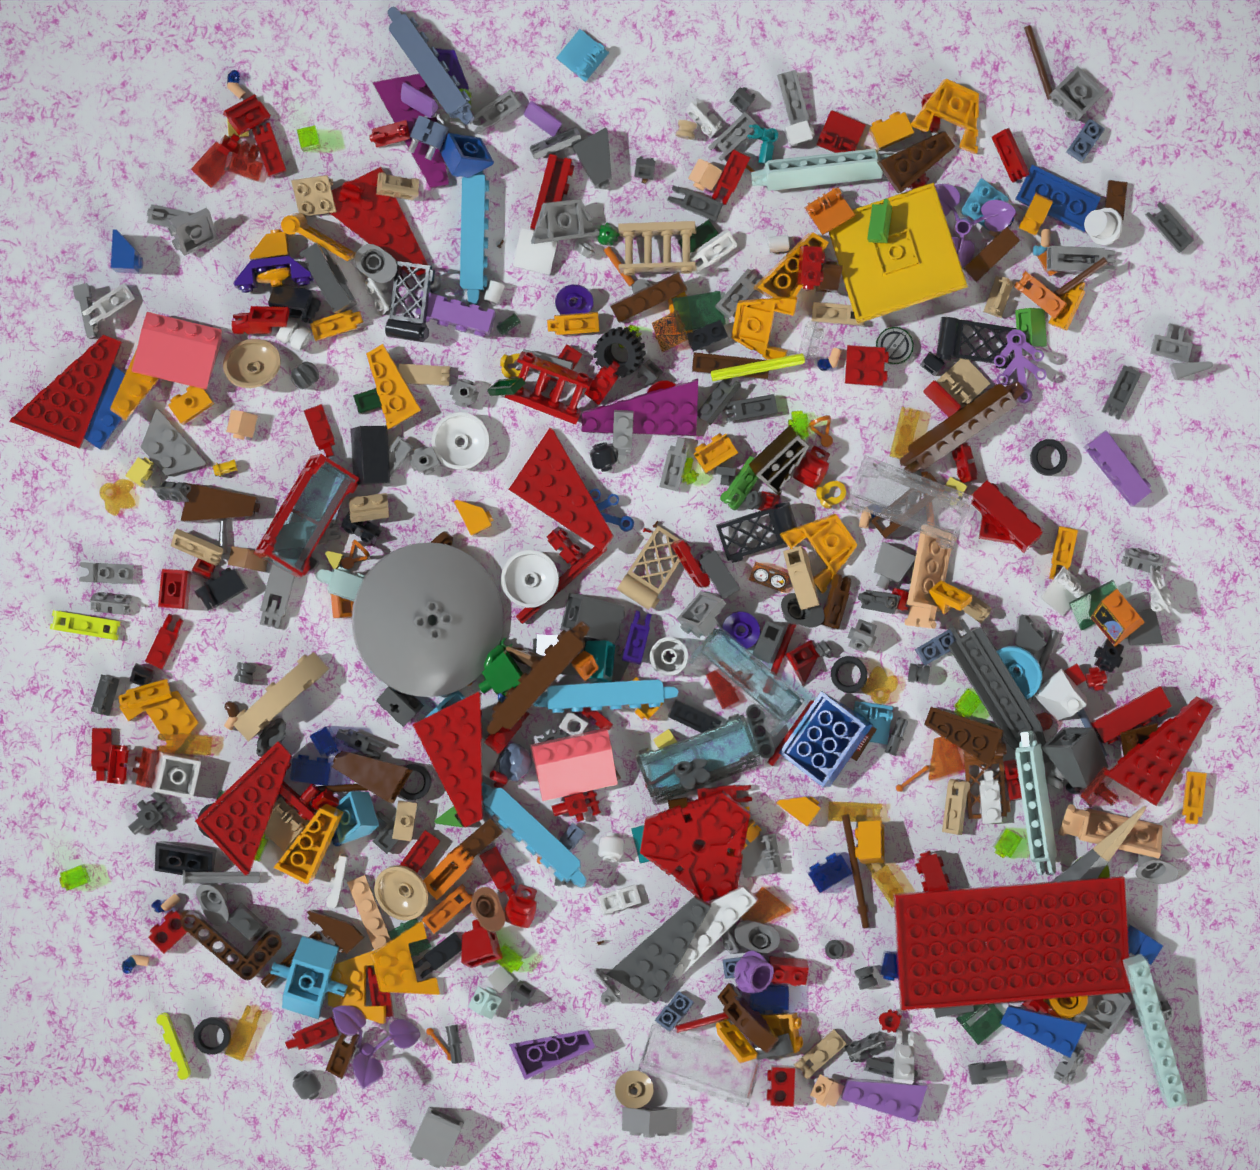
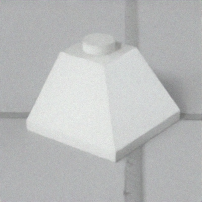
M1062 669L1042 683L1034 694L1056 721L1073 716L1087 705L1085 694Z

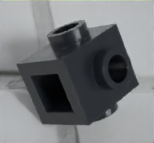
M1107 638L1102 646H1098L1095 651L1094 657H1096L1094 665L1103 671L1112 673L1115 667L1119 668L1123 661L1121 654L1124 646L1121 644L1114 646Z

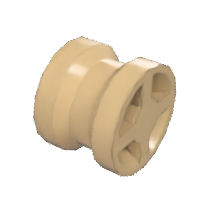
M679 120V130L676 131V136L693 140L695 137L694 129H696L697 124L687 120Z

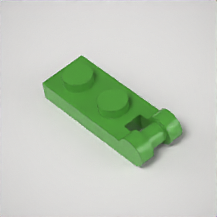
M749 456L727 491L723 492L720 496V500L728 504L734 511L741 506L759 479L749 466L754 457Z

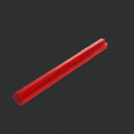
M594 546L561 575L557 590L552 598L604 554L607 548L603 552ZM547 603L539 607L524 608L516 615V618L520 623L524 624Z

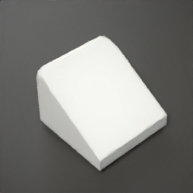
M501 965L487 980L500 993L514 978Z

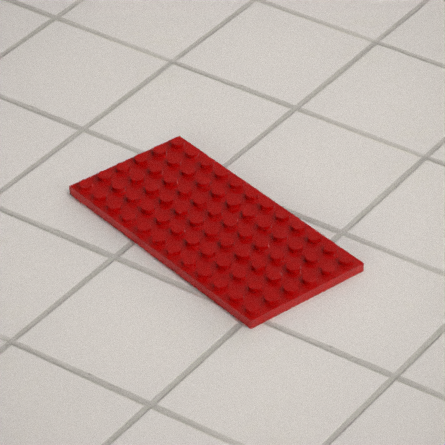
M1124 876L894 894L901 1011L1131 992L1123 963L1124 959L1129 958Z

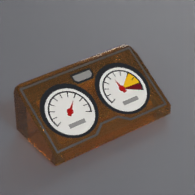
M758 562L754 563L749 577V581L785 593L790 580L788 573Z

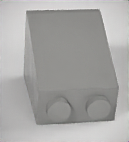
M429 1107L409 1150L412 1153L411 1156L418 1160L424 1158L430 1161L429 1164L436 1168H440V1166L445 1167L464 1122Z

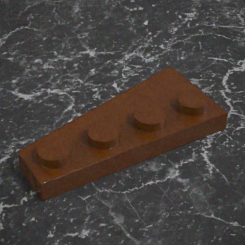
M941 131L877 163L896 192L902 193L949 153L955 145L946 131Z
M930 707L924 723L927 728L991 768L1004 733L1003 730L934 707Z

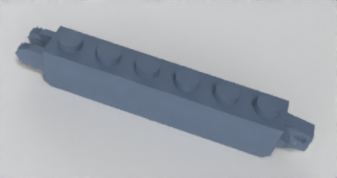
M394 6L389 7L387 14L392 20V23L389 25V31L446 113L451 118H459L465 125H468L475 119L470 110L471 105L468 102L471 100L464 90L462 92L459 90L458 86L460 83L454 75L450 77L448 74L450 69L446 63L438 60L439 53L434 46L429 47L427 44L429 39L423 31L420 33L417 30L419 25L413 17L409 18L405 13L402 15Z

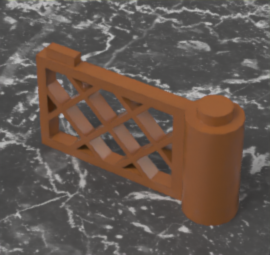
M1001 740L992 764L999 763V772L993 776V780L997 779L1000 775L998 783L1001 786V816L1004 817L1007 816V812L1011 811L1010 800H1006L1003 755H1007L1006 743H1002ZM963 750L965 781L970 783V788L975 782L980 785L978 779L989 766L986 765L983 768L981 766L984 764L983 762ZM970 765H978L982 769L976 778L969 774ZM971 789L967 793L968 819L982 818L981 813L972 814V806L977 801L980 803V794L975 797L971 793Z

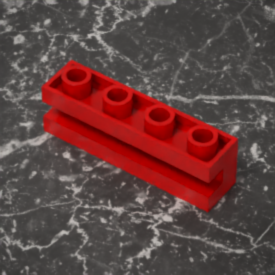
M549 154L530 226L531 230H535L543 203L562 201L563 195L568 194L570 186L567 183L568 176L572 177L575 167L572 165V159H562L556 155Z
M986 480L969 499V502L1023 553L1040 539L1043 533L1040 526L1035 522L1032 523L1027 518L1026 513L1015 507L1013 501L1008 496H1004L994 483Z
M1157 686L1091 722V724L1097 731L1100 741L1102 743L1107 742L1109 745L1118 740L1117 736L1120 733L1133 730L1139 724L1144 726L1152 721L1151 717L1155 715L1160 717L1168 713V708L1171 707V704L1162 687Z

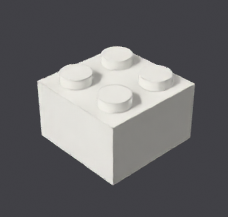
M160 751L152 789L157 793L193 799L201 761L195 757Z

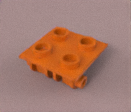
M832 188V191L826 195L822 194L821 198L817 197L818 199L807 203L808 205L804 207L822 235L855 216L841 195L842 193L839 188Z

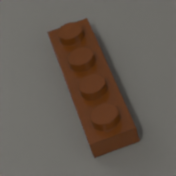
M678 272L612 303L610 307L620 323L687 291V287Z
M694 352L692 372L711 374V371L765 360ZM769 371L739 377L768 380Z

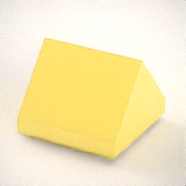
M327 551L325 554L332 568L338 569L344 555Z
M669 729L653 739L663 755L679 745Z

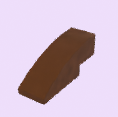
M1006 227L963 269L975 282L979 281L1019 243L1020 239Z

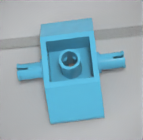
M302 936L291 967L277 964L276 962L273 963L270 974L286 978L287 981L283 993V1009L319 1019L327 992L345 996L348 985L332 981L331 978L339 950L338 946Z

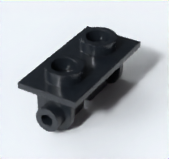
M720 319L686 334L690 348L694 352L725 339L728 335Z
M348 512L342 521L341 527L347 533L357 535L365 543L375 545L377 537L380 536L382 530L367 521L365 526L361 525L363 521L351 523L350 513Z

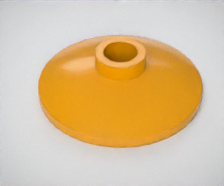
M273 269L261 273L255 279L256 282L271 284V287H277L283 284V280L291 276V269Z

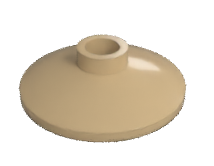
M636 1070L628 1071L618 1078L615 1085V1095L623 1106L638 1109L648 1104L651 1100L653 1084L645 1073ZM636 1088L638 1090L637 1094H632L630 1092L631 1089Z

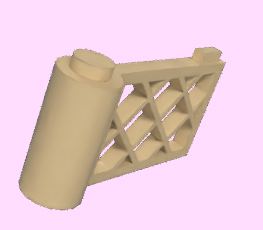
M660 526L656 527L616 589L648 610L656 607L660 601L657 598L680 563L679 558L674 563L673 558H676L677 555H672L670 545L673 542H669V538L674 542L680 539ZM658 532L666 536L667 543L656 545L655 536ZM668 546L670 556L659 558L657 548ZM655 548L657 559L646 561L644 554L646 550ZM671 559L672 568L662 571L660 561ZM658 562L660 572L649 574L647 564ZM645 565L646 575L638 576L633 573L636 566ZM661 575L662 583L659 588L651 584L650 577Z

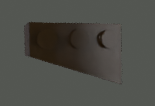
M789 425L749 463V466L760 480L780 496L782 493L781 489L786 481L790 480L791 472L795 466L799 465L809 445L803 436Z

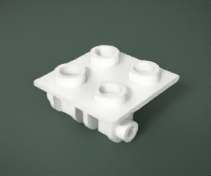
M1151 565L1150 578L1155 588L1150 594L1151 609L1158 612L1166 608L1170 612V604H1172L1170 600L1171 593L1167 586L1162 585V577L1159 571H1155Z
M1063 567L1040 598L1061 616H1064L1077 598L1085 600L1088 594L1087 590H1085L1086 586Z

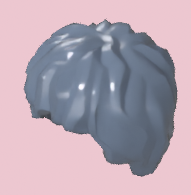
M509 744L504 748L502 757L499 759V772L505 774L509 780L518 781L524 774L529 772L533 760L530 752L525 750V747H522L520 744Z

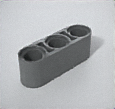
M752 704L746 709V717L759 756L770 758L774 754L775 748L765 714L761 706ZM753 707H757L760 710V715L757 718H752L749 715V711ZM757 726L765 728L764 736L758 737L755 734ZM764 744H768L771 747V752L768 755H763L760 751L761 746Z

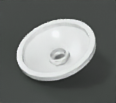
M456 412L445 416L437 423L432 434V447L438 460L445 466L456 470H465L476 466L483 460L489 448V434L483 422L476 416L465 412ZM462 438L465 440V443L460 446L458 445V440Z
M526 550L513 555L504 565L501 574V584L506 596L516 605L525 608L539 607L547 603L554 596L559 583V575L554 562L547 555L534 550ZM530 577H533L535 579L534 583L532 584L528 583V579Z

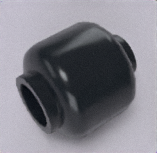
M607 442L592 446L593 449L589 454L593 467L601 469L602 472L613 469L612 466L617 462L613 446L608 445Z

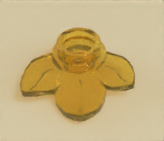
M119 479L113 484L105 483L101 486L99 495L105 501V509L108 513L117 516L120 508L129 509L135 506V500L129 493L134 486L133 482ZM107 489L113 491L111 496L106 495Z
M876 666L861 690L864 694L871 696V699L876 704H884L889 700L890 693L897 688V676L887 677L885 671L881 667ZM882 691L884 695L877 697V692Z

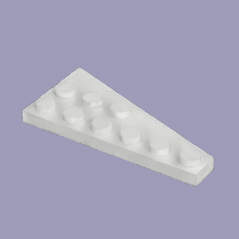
M742 886L709 902L712 906L673 975L679 979L758 898L745 886ZM659 927L639 936L637 939L642 943Z

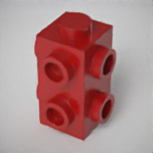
M800 246L797 285H803V289L814 290V286H820V283L823 282L824 272L821 271V263L825 261V252H822L823 247Z
M931 850L920 853L921 857L917 858L918 863L915 866L918 874L923 876L924 881L921 884L924 892L949 890L950 880L947 873L943 874L941 867L944 866L941 855L937 856L935 852L931 853Z
M769 956L768 963L772 965L774 971L771 983L777 985L787 983L792 986L806 985L809 970L807 960Z

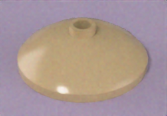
M248 339L237 343L227 352L223 361V369L227 379L234 385L242 388H256L270 382L277 375L281 359L278 350L271 343L261 339Z
M395 865L384 869L378 875L374 887L375 896L380 907L388 915L405 921L415 919L424 912L428 904V891L424 881L415 871L405 866Z

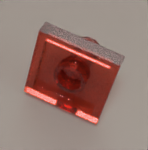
M1106 767L1102 768L1080 795L1083 802L1090 808L1099 796L1111 806L1115 802L1110 797L1115 801L1119 799L1118 795L1107 788L1112 779L1104 775V772L1108 770Z

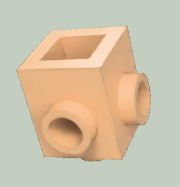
M698 159L688 179L694 182L693 186L701 191L704 188L712 191L717 184L722 170L707 161Z
M231 410L226 432L232 433L233 438L244 440L245 437L253 438L258 416L243 411Z
M820 1074L810 1095L816 1098V1103L826 1107L828 1104L835 1107L844 1089V1085Z

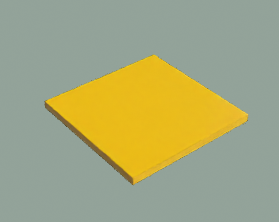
M934 182L886 198L889 199L892 206L888 243H873L867 240L872 204L883 205L884 199L853 209L852 211L855 214L853 218L829 231L838 264L843 265L842 277L857 324L968 287Z

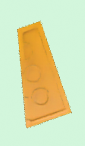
M381 344L366 353L382 405V411L386 419V425L388 430L422 410L385 345Z
M136 351L110 407L111 411L125 421L160 379L132 372Z

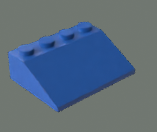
M821 691L779 754L821 787H831L873 724L854 710Z

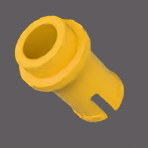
M235 459L220 464L216 462V465L212 466L215 477H221L223 474L238 471Z

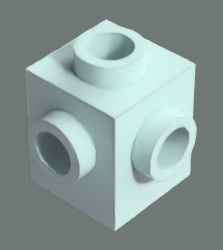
M478 986L468 1007L479 1015L492 1019L502 998L496 995V990L488 986L486 989Z

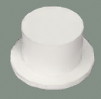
M1112 208L1091 211L1084 222L1086 232L1092 241L1098 245L1107 246L1112 244L1122 232V217Z

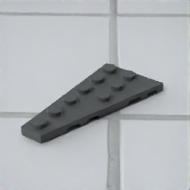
M694 896L606 975L652 1002L657 1003L712 905Z

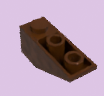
M311 909L307 912L309 921L315 926L318 924L323 929L321 933L328 940L331 938L336 943L335 946L339 947L338 951L340 953L345 952L348 954L365 937L350 922Z

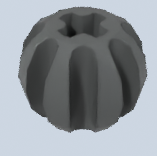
M308 361L303 362L291 371V380L300 389L308 388L319 379L317 367Z

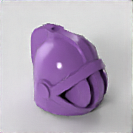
M752 950L743 955L736 963L734 970L736 985L745 993L765 990L774 974L772 965L760 953Z

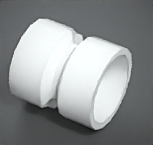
M288 318L287 327H280L276 339L284 344L289 342L291 348L300 352L307 343L312 331L304 326L298 327L297 322Z

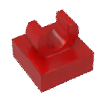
M235 133L231 137L224 135L217 150L234 160L241 146L238 143L240 137Z
M762 491L763 501L756 510L761 511L778 504L780 496Z
M893 588L891 594L900 596L896 609L901 611L909 610V607L905 606L909 592Z
M327 788L312 801V807L318 811L326 804L334 808L339 805V799L334 797L333 792Z

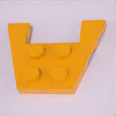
M944 79L911 122L910 126L923 132H928L933 115L964 128L965 131L959 148L976 154L978 152L976 137H978L979 93L949 79Z
M798 297L739 300L731 338L748 349L760 353L767 360L786 357L788 350L769 346L775 312L793 316Z
M836 514L779 534L790 549L805 538L810 542L826 565L825 569L813 577L815 586L822 594L827 590L826 587L833 579L834 574L838 572L842 564H845L858 545Z
M179 691L171 692L172 698L138 708L129 709L128 707L121 708L119 706L128 721L146 711L167 744L150 755L156 765L160 751L175 753L199 723Z
M423 921L417 922L413 927L405 930L401 935L371 953L380 992L440 994L436 977L417 982L409 950V943L427 938Z
M376 950L334 964L331 975L332 981L347 984L348 987L344 997L328 992V1006L334 1008L344 1005L352 1006L359 1009L366 1019L385 1024L386 1006H366V965H373L371 953Z

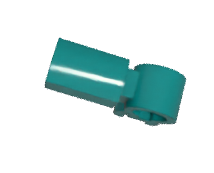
M756 124L749 125V128L754 129V135H747V137L763 141L758 163L765 164L773 158V142L778 139V131L774 128H764Z

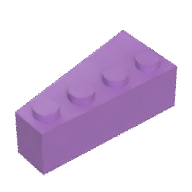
M429 293L426 322L432 319L437 321V324L440 326L448 327V325L456 326L455 330L466 333L467 330L474 332L473 335L485 338V335L490 336L496 316L495 310L488 308L487 311H484V308L472 304L467 306L462 301L455 299L450 301L446 297ZM417 306L415 314L420 318L421 310Z
M1106 430L1083 447L1131 507L1152 492L1150 490V483L1145 478H1141L1137 467L1130 463L1125 452L1118 447Z
M589 1030L509 1044L525 1080L597 1048Z
M846 1078L841 1098L842 1100L916 1123L927 1084H906Z

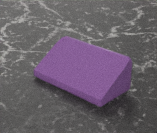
M407 83L402 84L401 101L425 116L432 118L439 108L435 100Z
M533 101L529 103L524 116L552 137L555 136L562 128V122Z

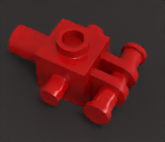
M594 790L586 791L587 795L585 796L582 792L564 797L565 802L551 806L554 817L568 813L569 816L575 815L577 822L585 820L583 812L588 811L587 807L589 806L592 809V816L600 814L601 811L598 806L600 802L595 798L597 792L594 793ZM589 798L590 803H586L585 799Z

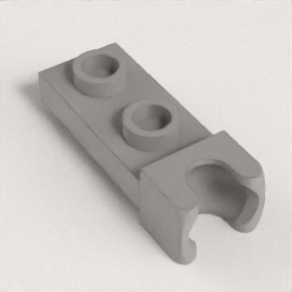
M85 283L73 286L75 300L80 303L81 312L93 305V302L89 301V299H93L90 285ZM95 309L85 316L82 313L86 336L89 339L96 338V332H99L97 322L92 326L89 324L90 320L93 319L92 314L95 313Z
M80 562V566L87 568L89 574L80 577L79 582L133 584L134 565Z

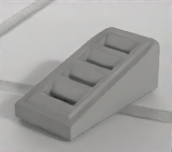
M1209 361L1174 363L1170 365L1175 380L1213 367V363Z

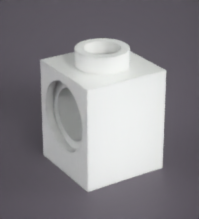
M807 120L785 127V134L790 148L812 142V136L815 135L812 124L809 125Z
M569 711L559 725V728L570 735L588 732L589 728H587V725L589 723ZM572 721H578L581 724L578 732L571 731L570 723Z

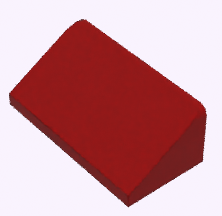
M933 380L923 391L947 417H950L961 408V405L936 380Z

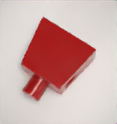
M478 919L473 920V930L464 932L462 935L461 963L474 968L502 959L503 956L496 932L483 928Z

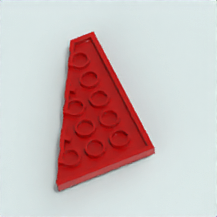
M381 167L352 180L361 188L358 200L340 195L342 186L331 190L336 212L329 214L368 244H374L383 249L395 261L428 265L397 199L376 194L378 174L383 172ZM402 266L401 269L405 271L407 274H410L408 268L406 266ZM421 268L416 273L417 276L425 274L426 269Z
M102 335L95 344L90 346L85 353L72 362L64 372L59 374L54 381L41 390L14 417H11L10 422L81 449L85 434L122 342Z

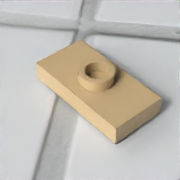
M398 800L392 839L412 841L418 803Z

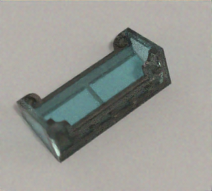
M734 714L728 717L729 720L724 725L654 751L644 748L638 751L635 757L654 805L762 765L743 714L740 716L739 714ZM707 760L708 762L704 769L709 772L711 778L705 783H696L693 789L683 787L679 782L680 778L675 774L676 765L681 761Z

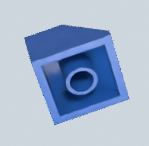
M448 133L439 150L452 176L469 178L494 164L481 137Z
M113 229L111 268L117 273L139 274V270L143 268V257H140L138 251L117 229Z

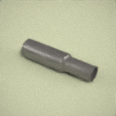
M220 519L219 547L223 548L222 554H227V519Z

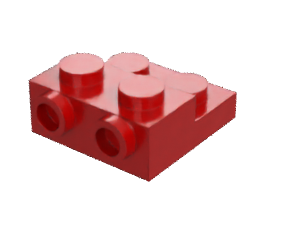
M847 345L845 384L884 386V382H887L888 371H884L885 363L889 362V352L886 351V347Z

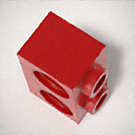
M179 909L175 912L171 910L163 917L165 921L161 925L157 923L150 930L152 934L148 938L163 954L168 952L188 933L183 929L182 925L179 929L174 928L172 925L174 918L180 920L182 913ZM185 918L184 922L186 924H192L187 918ZM160 932L167 934L166 942H161L158 939Z
M771 1065V1070L767 1072V1081L771 1082V1089H767V1101H770L771 1106L794 1107L795 1066ZM779 1071H783L787 1076L785 1080L778 1081L776 1074ZM777 1091H784L786 1093L783 1100L775 1098Z

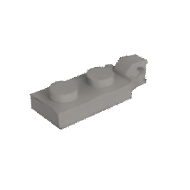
M614 410L613 448L614 452L618 453V464H626V453L631 454L633 411Z
M678 437L676 446H670V450H668L659 486L661 488L678 492L687 457V449H683L684 438Z

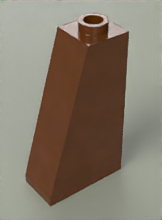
M188 483L191 486L190 492L186 495L189 502H184L181 521L197 522L254 517L255 513L259 512L260 502H258L257 497Z
M341 751L334 757V764L332 765V768L392 804H394L413 771L410 768Z

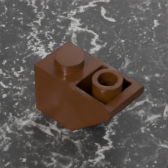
M826 261V264H822L821 271L824 272V278L820 286H816V292L835 293L838 291L843 265H837V262Z

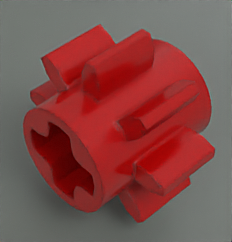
M1099 667L1089 668V673L1085 674L1088 688L1093 687L1095 691L1104 689L1103 684H1107L1105 671L1099 670Z

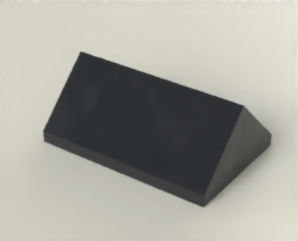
M358 426L351 428L353 474L359 478L357 481L358 486L390 483L387 426Z
M159 841L155 845V871L183 875V870L185 872H213L217 851Z

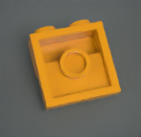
M797 1013L761 1015L777 1036L789 1033L793 1053L800 1051V1048L803 1047V1038L799 1036L802 1021L797 1016Z

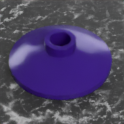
M568 285L557 293L555 306L560 314L588 313L593 307V296L584 286Z
M738 611L730 614L725 619L722 626V634L727 644L735 649H748L759 639L760 625L757 619L750 613ZM744 626L745 632H740L739 627Z

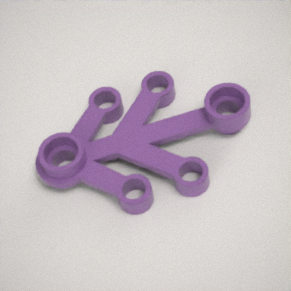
M1014 329L1007 335L1008 344L1000 355L994 358V364L1001 367L1006 362L1005 358L1014 349L1015 357L1004 372L998 375L997 383L1006 385L1008 378L1017 368L1018 382L1023 386L1025 393L1028 395L1026 399H1022L1021 396L1017 399L1021 403H1028L1032 398V391L1027 388L1025 368L1035 374L1037 380H1044L1047 373L1045 369L1037 367L1022 354V348L1032 354V358L1035 361H1041L1044 353L1026 341V335L1023 331ZM1018 336L1020 341L1014 342L1013 337ZM1040 352L1042 357L1037 359L1034 354ZM998 357L1003 359L1002 364L997 363L996 359ZM1043 371L1044 377H1038L1037 372ZM1004 376L1006 382L1001 383L999 377Z

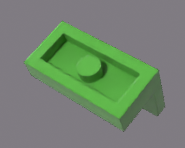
M884 199L883 205L872 204L867 237L868 242L888 243L892 206L889 199Z
M1042 308L1015 310L1016 329L1025 333L1026 341L1033 347H1046L1045 311Z

